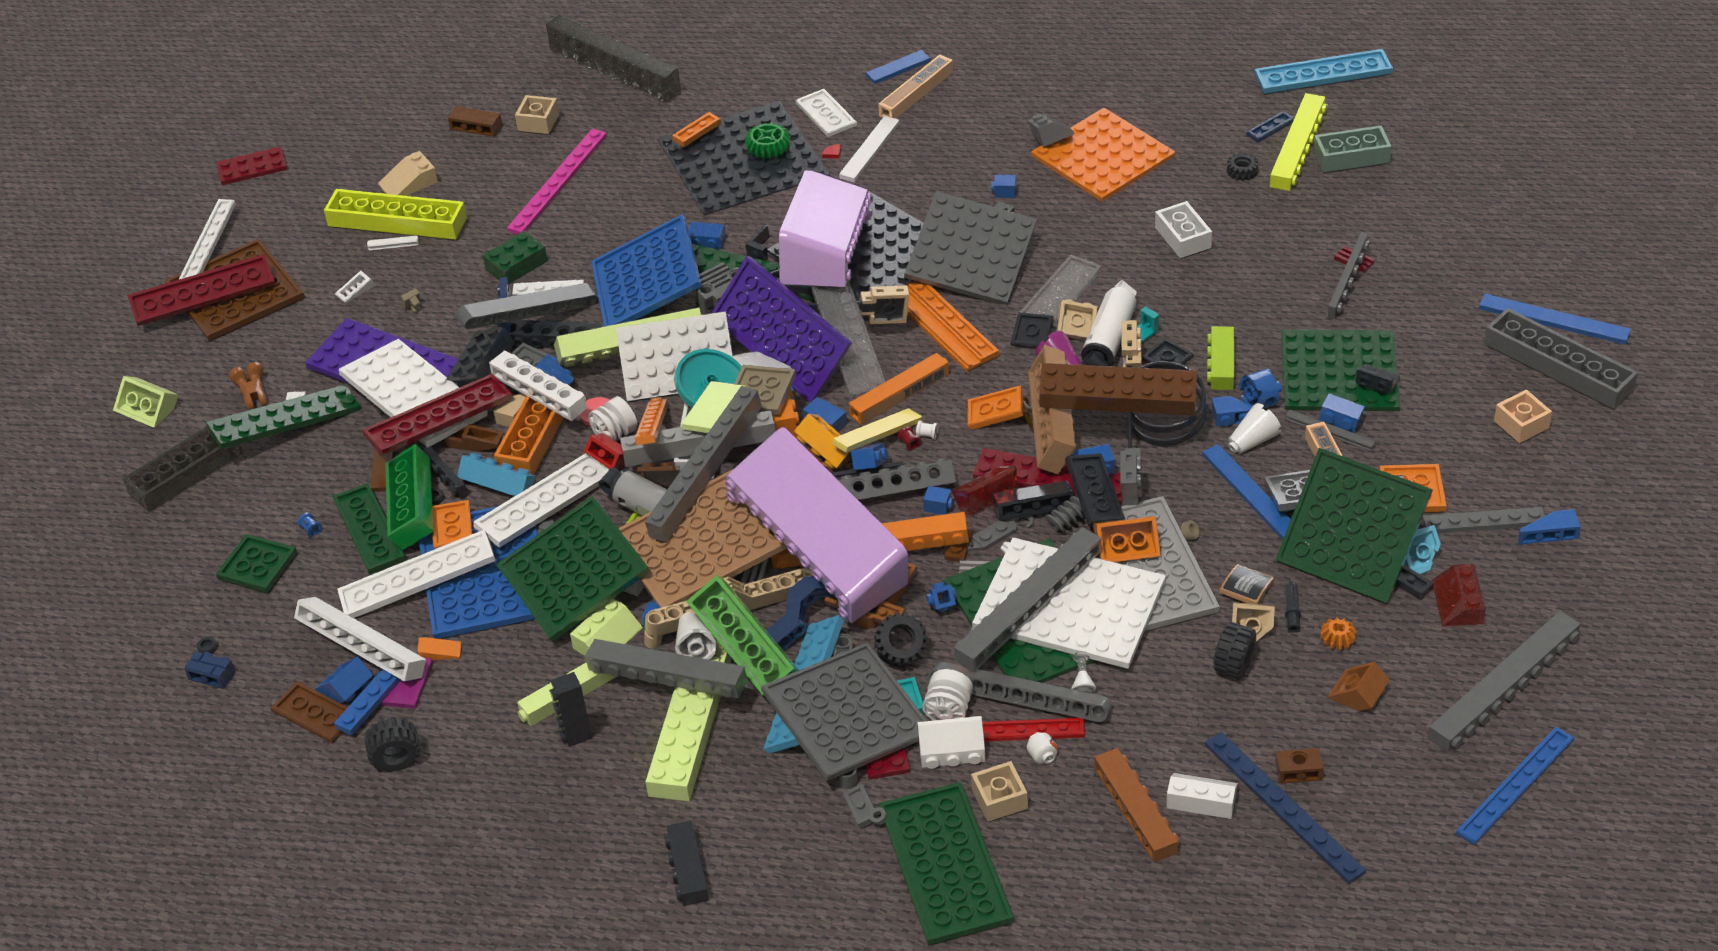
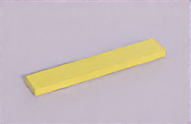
M908 408L835 437L832 444L847 453L896 433L902 428L916 425L918 421H922V416Z

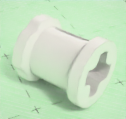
M918 421L916 436H926L936 440L939 430L938 423L926 424L923 421Z

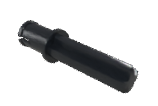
M1290 581L1289 584L1285 585L1287 609L1285 618L1287 619V631L1289 633H1298L1300 631L1299 619L1301 617L1298 603V586Z

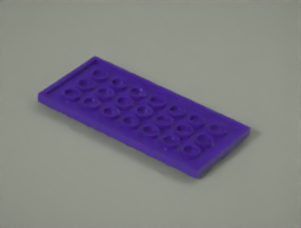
M746 256L712 313L726 312L729 333L751 352H760L790 366L791 369H795L797 375L792 387L810 403L820 395L852 345L848 338L750 256Z
M346 318L305 363L306 368L349 383L339 375L340 368L397 339L401 340L446 377H448L458 359Z

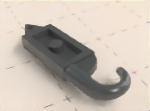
M1033 516L1012 518L993 523L971 536L967 552H984L1015 534L1017 531L1015 522L1021 518L1028 519L1029 523L1026 527H1031L1034 523Z

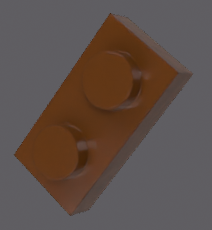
M967 530L968 543L947 546L944 555L945 560L965 561L973 530Z

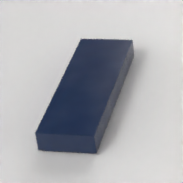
M1282 111L1248 130L1246 135L1259 143L1291 125L1295 118Z

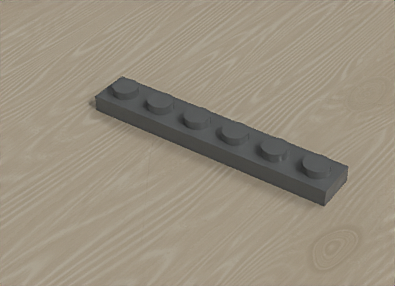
M1361 232L1329 303L1328 318L1335 319L1337 314L1342 312V302L1347 300L1348 289H1351L1354 283L1353 277L1358 275L1359 263H1363L1364 252H1367L1370 246V241H1367L1368 233Z
M1542 507L1425 515L1423 516L1424 528L1435 525L1437 533L1525 527L1545 515Z

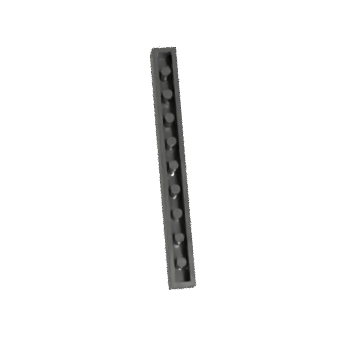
M741 386L646 519L645 525L650 538L667 542L762 407L758 390Z
M1083 527L1077 533H1073L1070 539L1065 544L1060 545L1058 550L1052 556H1049L1039 568H1036L1028 579L1023 580L1014 592H1010L1001 604H998L988 616L982 619L980 624L972 628L964 639L956 643L954 647L955 661L972 672L981 667L1101 552V537Z
M1559 611L1429 726L1428 740L1447 753L1453 748H1459L1466 736L1471 737L1474 734L1477 726L1480 724L1484 725L1493 712H1499L1506 700L1511 701L1516 691L1519 689L1523 690L1532 677H1538L1542 668L1545 665L1550 666L1555 656L1558 654L1562 655L1571 642L1573 644L1577 642L1580 637L1581 623Z

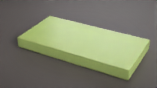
M711 381L682 422V429L708 433L742 385Z

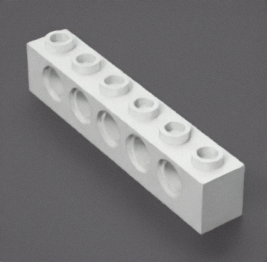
M503 351L489 362L491 373L498 380L570 421L587 409L586 398L582 392L544 373L541 369L535 368L514 354Z

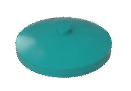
M699 349L685 355L678 363L674 374L676 390L680 397L693 408L711 381L734 384L742 366L733 357L718 350Z

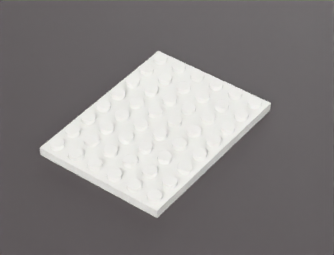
M1012 538L972 622V628L980 624L985 616H988L998 604H1001L1007 598L1010 592H1014L1023 580L1028 579L1033 571L1045 563L1046 559L1052 556L1058 549ZM1094 558L1011 638L1129 669L1165 583L1166 575Z

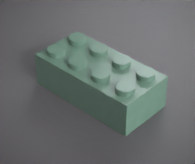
M1381 125L1315 135L1313 152L1322 172L1390 163L1392 146Z

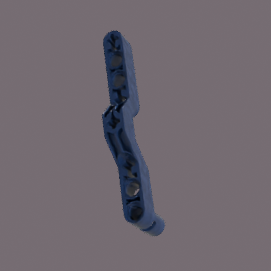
M814 576L803 577L789 589L785 615L767 629V632L783 651L807 630V624L804 622L806 610L821 597H836L834 594H830L821 581H817Z

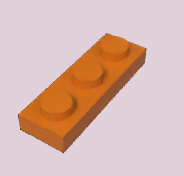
M708 112L673 134V141L685 147L720 125V118Z

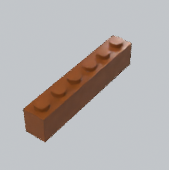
M1118 748L1095 756V771L1152 861L1155 863L1177 854L1178 845L1180 844L1177 834L1175 832L1172 833L1167 819L1159 813L1156 802L1151 801L1147 788L1139 782L1136 771L1131 770L1127 757L1122 755Z

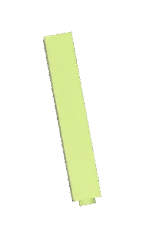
M587 663L569 672H575L581 684L583 696L617 677L606 673L588 670ZM551 683L518 701L519 711L517 713L522 722L527 721L530 726H533L555 713L552 703H555V701L553 702L549 692L552 689Z

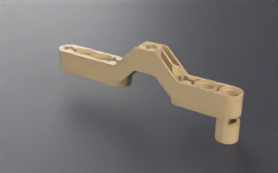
M802 568L748 584L730 577H726L724 580L748 609L752 610L787 600L789 589L803 577L813 576L809 569ZM686 601L651 610L646 614L644 644L646 647L652 649L659 647L664 634L678 630L679 618L684 613H695Z

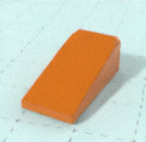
M422 637L419 638L418 655L423 658H432V660L459 659L462 643L460 641Z

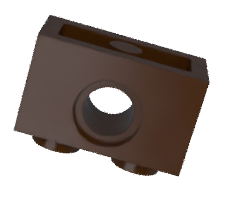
M1319 748L1276 751L1275 766L1279 784L1322 781L1324 768Z

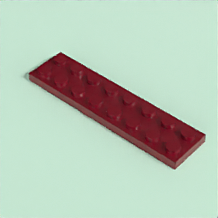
M265 254L127 296L137 326L273 286L275 281Z
M490 374L363 429V436L383 456L511 400L512 393L493 374Z
M983 448L973 472V479L1023 488L1068 481L1076 497V490L1067 465L1061 469L1059 474L1038 468L1036 457ZM1115 471V474L1109 475L1120 505H1122L1121 472Z

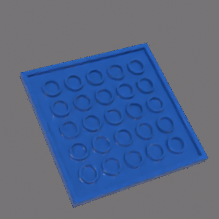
M683 214L591 261L604 327L635 321L702 286L686 218Z

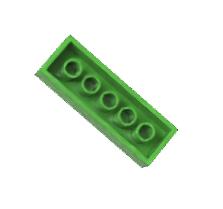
M716 575L686 601L737 665L745 667L747 677L763 696H765L761 691L763 685L799 671L723 577Z

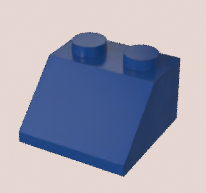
M357 656L342 663L315 690L339 703L344 701L348 703L356 696L354 693L356 690H362L370 683L368 679L373 674Z

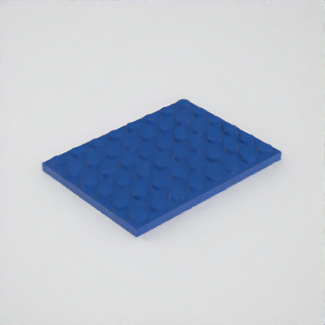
M497 507L471 512L473 534L479 532L474 528V521ZM536 525L500 548L489 540L496 561L426 589L433 638L440 639L535 619L496 564L537 536ZM433 532L419 540L421 555L434 550Z

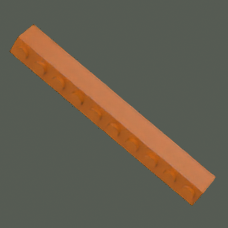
M965 512L881 523L905 547L906 551L969 542ZM788 549L771 557L773 568L783 569L786 567L803 566L799 558L795 554L792 555Z

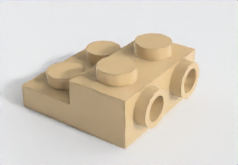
M1070 299L1061 300L1057 318V331H1063L1069 338L1086 341L1096 318L1097 306H1093L1090 303H1078Z

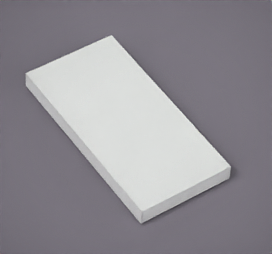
M825 89L796 100V104L827 137L857 126V122Z

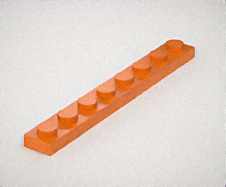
M657 397L648 402L635 436L636 445L656 442L668 408L667 399L662 400L661 397Z

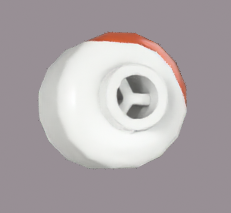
M1038 732L1033 734L1028 740V753L1036 763L1049 764L1054 761L1058 753V747L1049 734Z

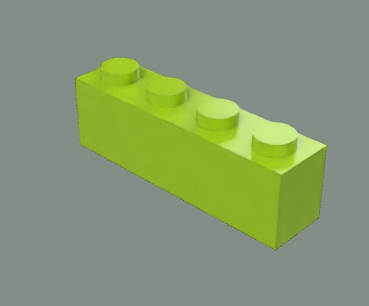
M1212 326L1211 334H1208L1207 345H1211L1207 347V357H1211V359H1207V370H1211V372H1207V383H1211V389L1233 390L1234 327Z

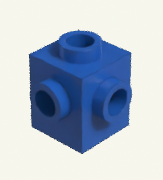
M939 582L932 584L933 588L928 589L929 594H926L928 605L932 606L933 609L943 612L950 610V606L956 605L955 600L957 596L955 589L951 585ZM938 593H942L943 598L940 601L938 600Z

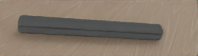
M1289 410L1286 414V420L1304 427L1323 422L1293 410ZM1325 423L1333 438L1368 451L1374 449V440Z

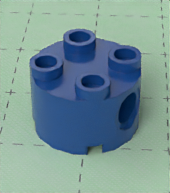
M1267 368L1241 377L1239 390H1243L1244 395L1241 398L1244 403L1252 407L1260 403L1264 405L1262 407L1264 409L1278 404L1279 392L1282 391V386L1279 381L1275 380L1270 369Z

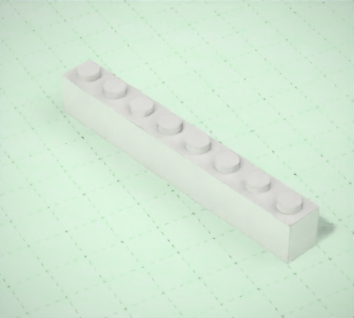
M317 597L298 600L294 616L298 621L403 681L422 678L426 662L425 658Z

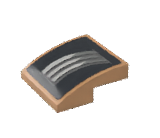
M1237 564L1225 579L1219 593L1249 604H1259L1263 600L1265 592L1272 586L1274 577Z

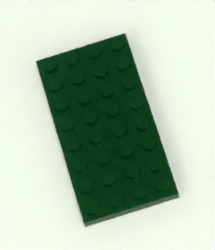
M961 782L878 803L879 807L883 808L887 814L884 824L927 945L1014 923L1013 914Z

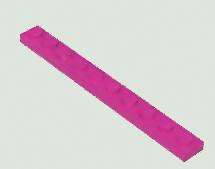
M595 129L589 131L507 227L508 232L518 235L523 231L526 232L607 137L606 132Z

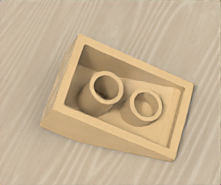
M418 151L403 158L378 185L386 194L407 196L437 183L438 180L435 167Z

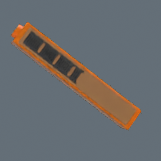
M935 353L849 402L850 416L862 425L949 375L947 359Z

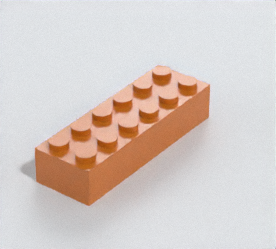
M526 396L494 454V459L497 460L498 464L508 463L513 465L514 469H527L530 471L529 474L534 475L564 417Z

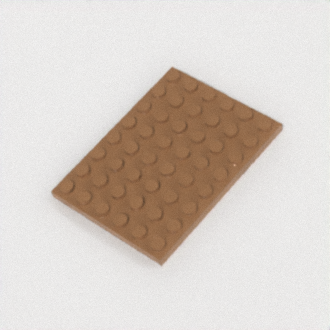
M732 470L708 482L667 542L649 537L645 521L651 512L618 528L651 570L640 580L659 608L687 601L716 575L723 578H732L787 549L783 542L777 540L774 532L771 529H767L758 516L752 514L746 504L741 502L736 504L729 501L726 496L727 487L725 481L726 476Z

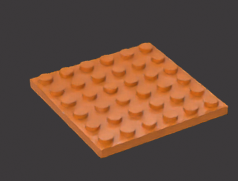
M1102 108L1071 127L1075 134L1047 146L1041 145L1031 151L1033 158L1101 202L1172 159L1176 154L1174 150L1106 108Z

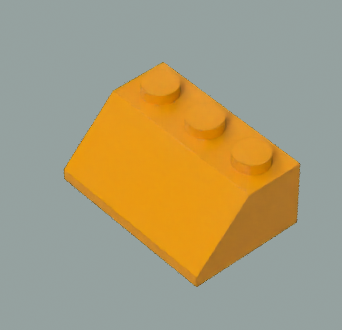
M807 414L794 430L798 434L797 438L802 443H808L812 446L811 450L818 456L822 455L826 459L825 463L831 468H842L852 459L851 451L845 453L832 444L833 438L841 434L819 415Z

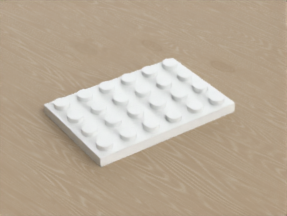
M726 312L616 328L627 401L677 394L674 383L676 368L680 360L692 351L713 349L732 356Z

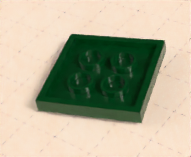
M246 534L218 570L216 577L218 580L268 593L297 554L296 547Z

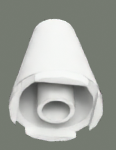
M1260 403L1255 404L1228 439V447L1232 452L1241 454L1281 433V430H1279L1281 425L1278 419L1269 409L1267 411L1262 409L1264 405Z
M684 613L679 618L675 644L676 654L710 660L716 651L714 636L695 613Z

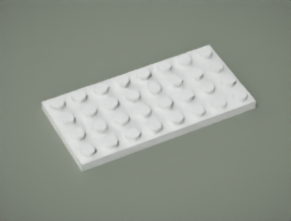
M399 339L339 369L340 376L390 417L459 388ZM487 410L426 436L419 441L428 448L467 427L468 424H473L488 415Z

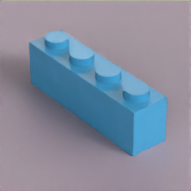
M477 453L462 455L457 474L461 479L513 496L533 486L536 475L529 474L530 471L527 469L518 468L517 470L508 463H502L501 465L497 463L496 459L486 458L485 460Z

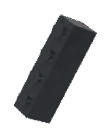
M1061 481L992 493L993 511L999 521L1052 512V510H1057L1059 505L1064 506V501L1070 502L1069 498L1074 496V490L1068 481Z
M575 672L550 680L552 689L549 692L553 702L555 701V703H552L555 714L558 715L555 719L560 729L558 732L562 742L566 741L568 746L571 747L592 739L582 687Z
M692 820L667 825L668 834L664 835L666 848L671 847V852H667L669 864H674L675 869H671L673 882H678L679 885L675 887L677 900L682 899L683 907L709 901Z

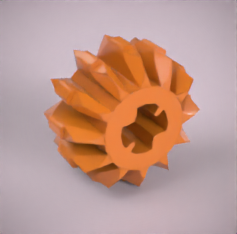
M1336 617L1335 620L1328 619L1327 623H1323L1320 637L1324 646L1330 645L1331 651L1335 647L1339 651L1342 650V647L1348 650L1350 645L1354 644L1356 630L1352 622H1347L1345 618L1339 620Z

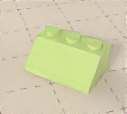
M123 376L113 411L155 428L174 410L178 394L136 377Z
M612 599L592 613L570 633L573 649L585 655L594 639L627 644L643 627L624 604Z

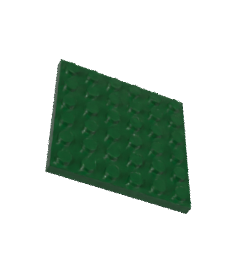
M1281 330L1285 410L1321 411V407L1328 394H1332L1365 406L1364 411H1400L1398 384L1390 395L1355 383L1356 371L1359 367L1362 368L1364 364L1397 374L1393 330Z
M1319 448L1275 560L1389 603L1433 489Z
M593 496L496 564L552 642L651 571Z

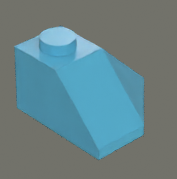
M1435 525L1417 530L1404 563L1405 566L1419 574L1431 569L1434 555L1438 552L1441 545Z

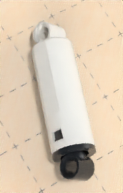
M1119 281L1114 288L1105 294L1081 351L1083 360L1081 365L1111 366L1122 342L1121 321L1131 320L1137 303L1135 298L1137 291L1125 281Z

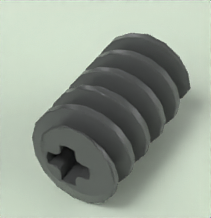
M1077 493L1076 497L1071 496L1069 498L1070 502L1064 501V506L1059 505L1057 510H1052L1051 515L1047 514L1045 516L1050 527L1056 532L1060 530L1062 533H1065L1063 526L1070 529V521L1077 524V516L1080 519L1084 518Z

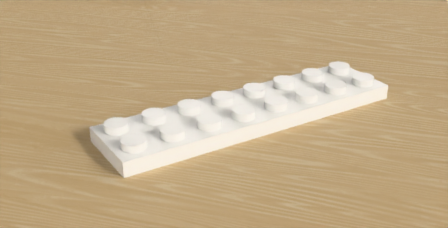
M585 453L475 520L474 528L478 531L485 529L488 539L500 548L597 488L599 480L609 471V468Z
M484 529L338 588V593L344 613L355 618L496 560Z

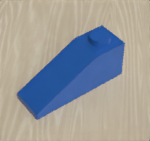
M1575 509L1554 511L1521 528L1518 544L1578 539L1581 526Z

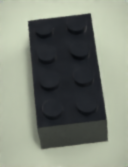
M502 326L476 331L446 379L452 381L460 388L492 374L489 362L503 351L509 352L515 343L506 328Z

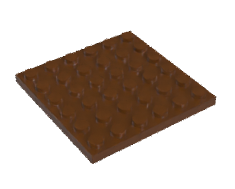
M260 239L208 261L203 272L265 254L275 281L273 286L187 311L208 341L305 298L303 291ZM182 273L164 280L165 284L179 280Z

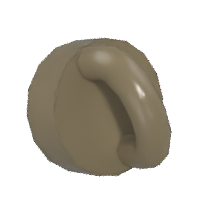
M1186 521L1181 526V532L1186 540L1192 541L1199 537V527L1194 521Z

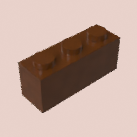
M455 106L448 116L450 130L495 137L503 126L501 113Z

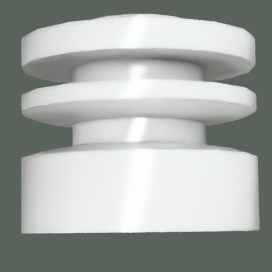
M618 396L606 402L604 407L596 408L588 416L589 423L595 434L604 433L614 441H619L622 435L627 436L638 427L637 419L631 407Z
M944 669L933 673L923 701V711L926 716L933 721L965 718L968 702L973 691L972 682L963 673L955 670Z

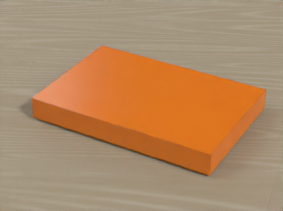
M1021 385L968 399L969 429H976L1023 416V389Z
M469 500L432 506L434 550L473 534Z

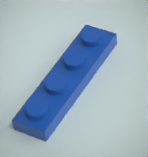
M382 669L335 721V728L352 736L401 679Z

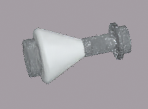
M1085 651L1076 652L1073 660L1078 663V675L1071 689L1093 693L1096 690V686L1086 670V662L1090 660V656Z

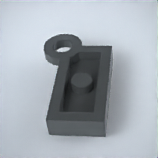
M862 783L843 792L860 829L871 823L881 824L886 820L887 814L885 810L881 807H873ZM876 814H881V817L874 818Z

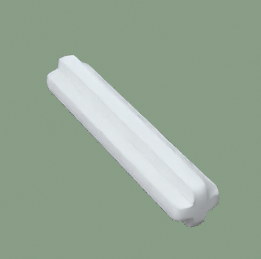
M415 235L369 240L367 246L368 250L417 246L419 239Z

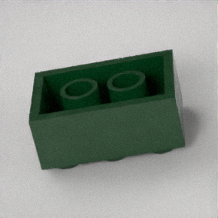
M525 231L482 255L485 270L499 281L500 278L507 277L509 284L548 262L545 246Z

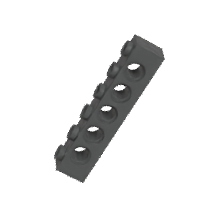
M946 458L937 459L935 463L931 464L920 462L914 467L902 465L897 467V470L881 469L878 471L879 473L875 474L863 472L858 477L846 475L842 476L841 480H838L860 503L927 491L928 486L944 488L955 486L956 484L952 460H946ZM934 470L938 472L939 477L931 478L929 472ZM917 474L920 480L913 482L910 479V475ZM897 477L901 480V484L894 485L891 479ZM880 481L882 487L876 489L872 486V482ZM860 484L863 486V491L856 492L853 486Z

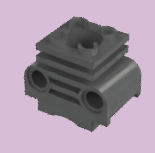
M722 262L699 274L702 286L697 288L695 292L701 315L712 313L739 268L729 270V267L725 266V263Z

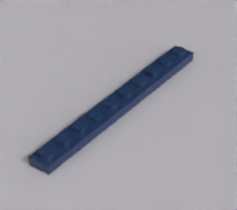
M1220 732L1205 741V747L1348 885L1366 874V869L1225 734Z

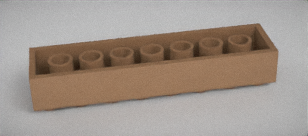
M1044 345L1028 371L1036 460L1038 468L1059 474L1061 469L1066 466L1065 458L1076 450L1075 431H1073L1074 420L1071 414L1072 409L1039 408L1042 363L1067 364L1064 351Z

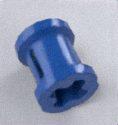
M304 513L299 517L297 524L300 528L306 530V534L309 537H313L322 531V524L315 521L312 514Z

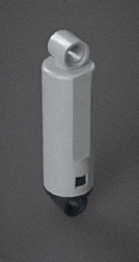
M610 468L598 482L599 487L605 493L610 494L609 496L612 501L641 515L653 511L667 491V489L627 469L620 471L616 468Z

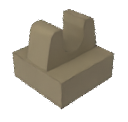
M416 288L401 296V306L404 310L409 308L413 312L420 310L418 306L420 305V293Z

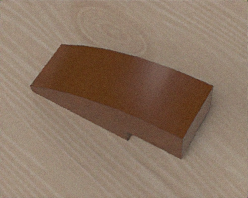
M468 424L466 428L445 438V447L467 451L497 448L504 432Z

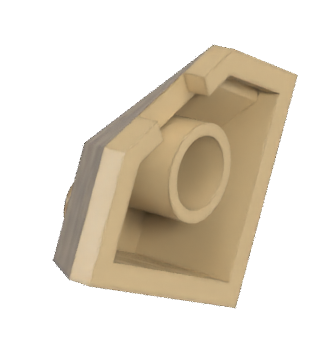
M1234 602L1232 622L1255 629L1257 642L1273 628L1275 607Z

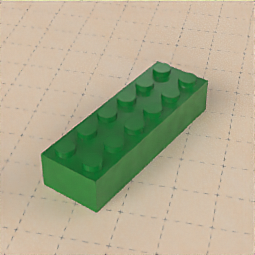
M416 444L385 463L387 535L402 550L412 546L416 541L433 532L430 457Z

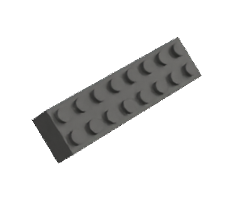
M1509 308L1486 328L1484 344L1613 409L1635 389L1638 376L1637 371Z

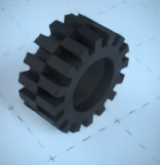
M1241 152L1238 155L1233 154V157L1230 156L1227 160L1228 176H1231L1232 179L1235 178L1236 181L1239 179L1241 181H1244V179L1249 181L1250 178L1254 179L1258 173V159L1255 156L1252 157V154L1247 155L1245 152L1244 154H1241Z

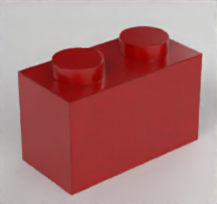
M604 433L590 436L584 449L586 454L609 469H623L625 467L621 444Z

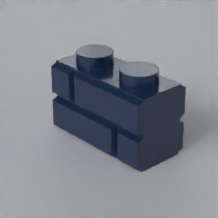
M195 651L191 661H188L184 669L188 680L224 689L235 673L233 663L229 658L215 657L209 652L200 653Z

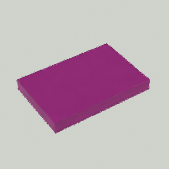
M425 658L426 662L422 678L409 681L401 680L379 706L416 709L433 664L432 658Z

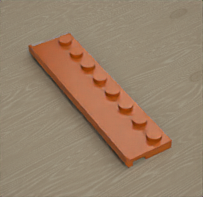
M914 281L907 285L909 291L907 315L967 373L969 370L999 356V350L929 284Z

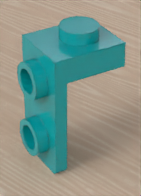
M1147 307L1141 309L1140 324L1137 326V328H1141V343L1159 332V314Z

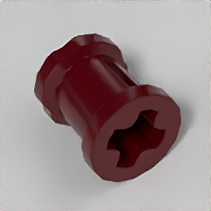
M911 427L902 428L898 433V439L906 444V448L909 451L920 447L922 440L913 433Z

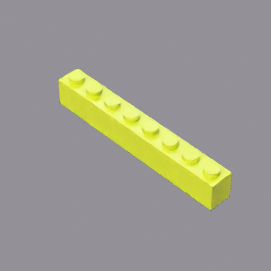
M1305 93L1272 170L1270 187L1290 191L1292 185H1296L1297 175H1300L1302 165L1306 161L1305 154H1309L1310 144H1313L1314 136L1318 133L1319 124L1322 123L1323 114L1327 110L1324 96Z

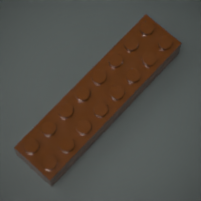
M1042 363L1039 408L1195 416L1197 371Z

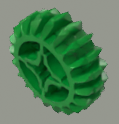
M765 122V124H759L757 127L753 126V129L749 130L746 134L745 145L747 146L748 153L756 156L757 159L762 157L764 160L765 158H777L778 155L783 156V153H786L787 149L790 148L791 140L789 132L784 126H779V123L774 125L772 122L770 124Z

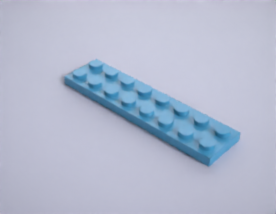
M1383 49L1257 68L1254 71V75L1263 94L1392 74L1393 67Z
M840 615L812 623L808 626L799 654L795 660V666L799 670L831 658L844 622ZM776 713L772 722V727L763 748L767 753H774L800 745L778 713Z

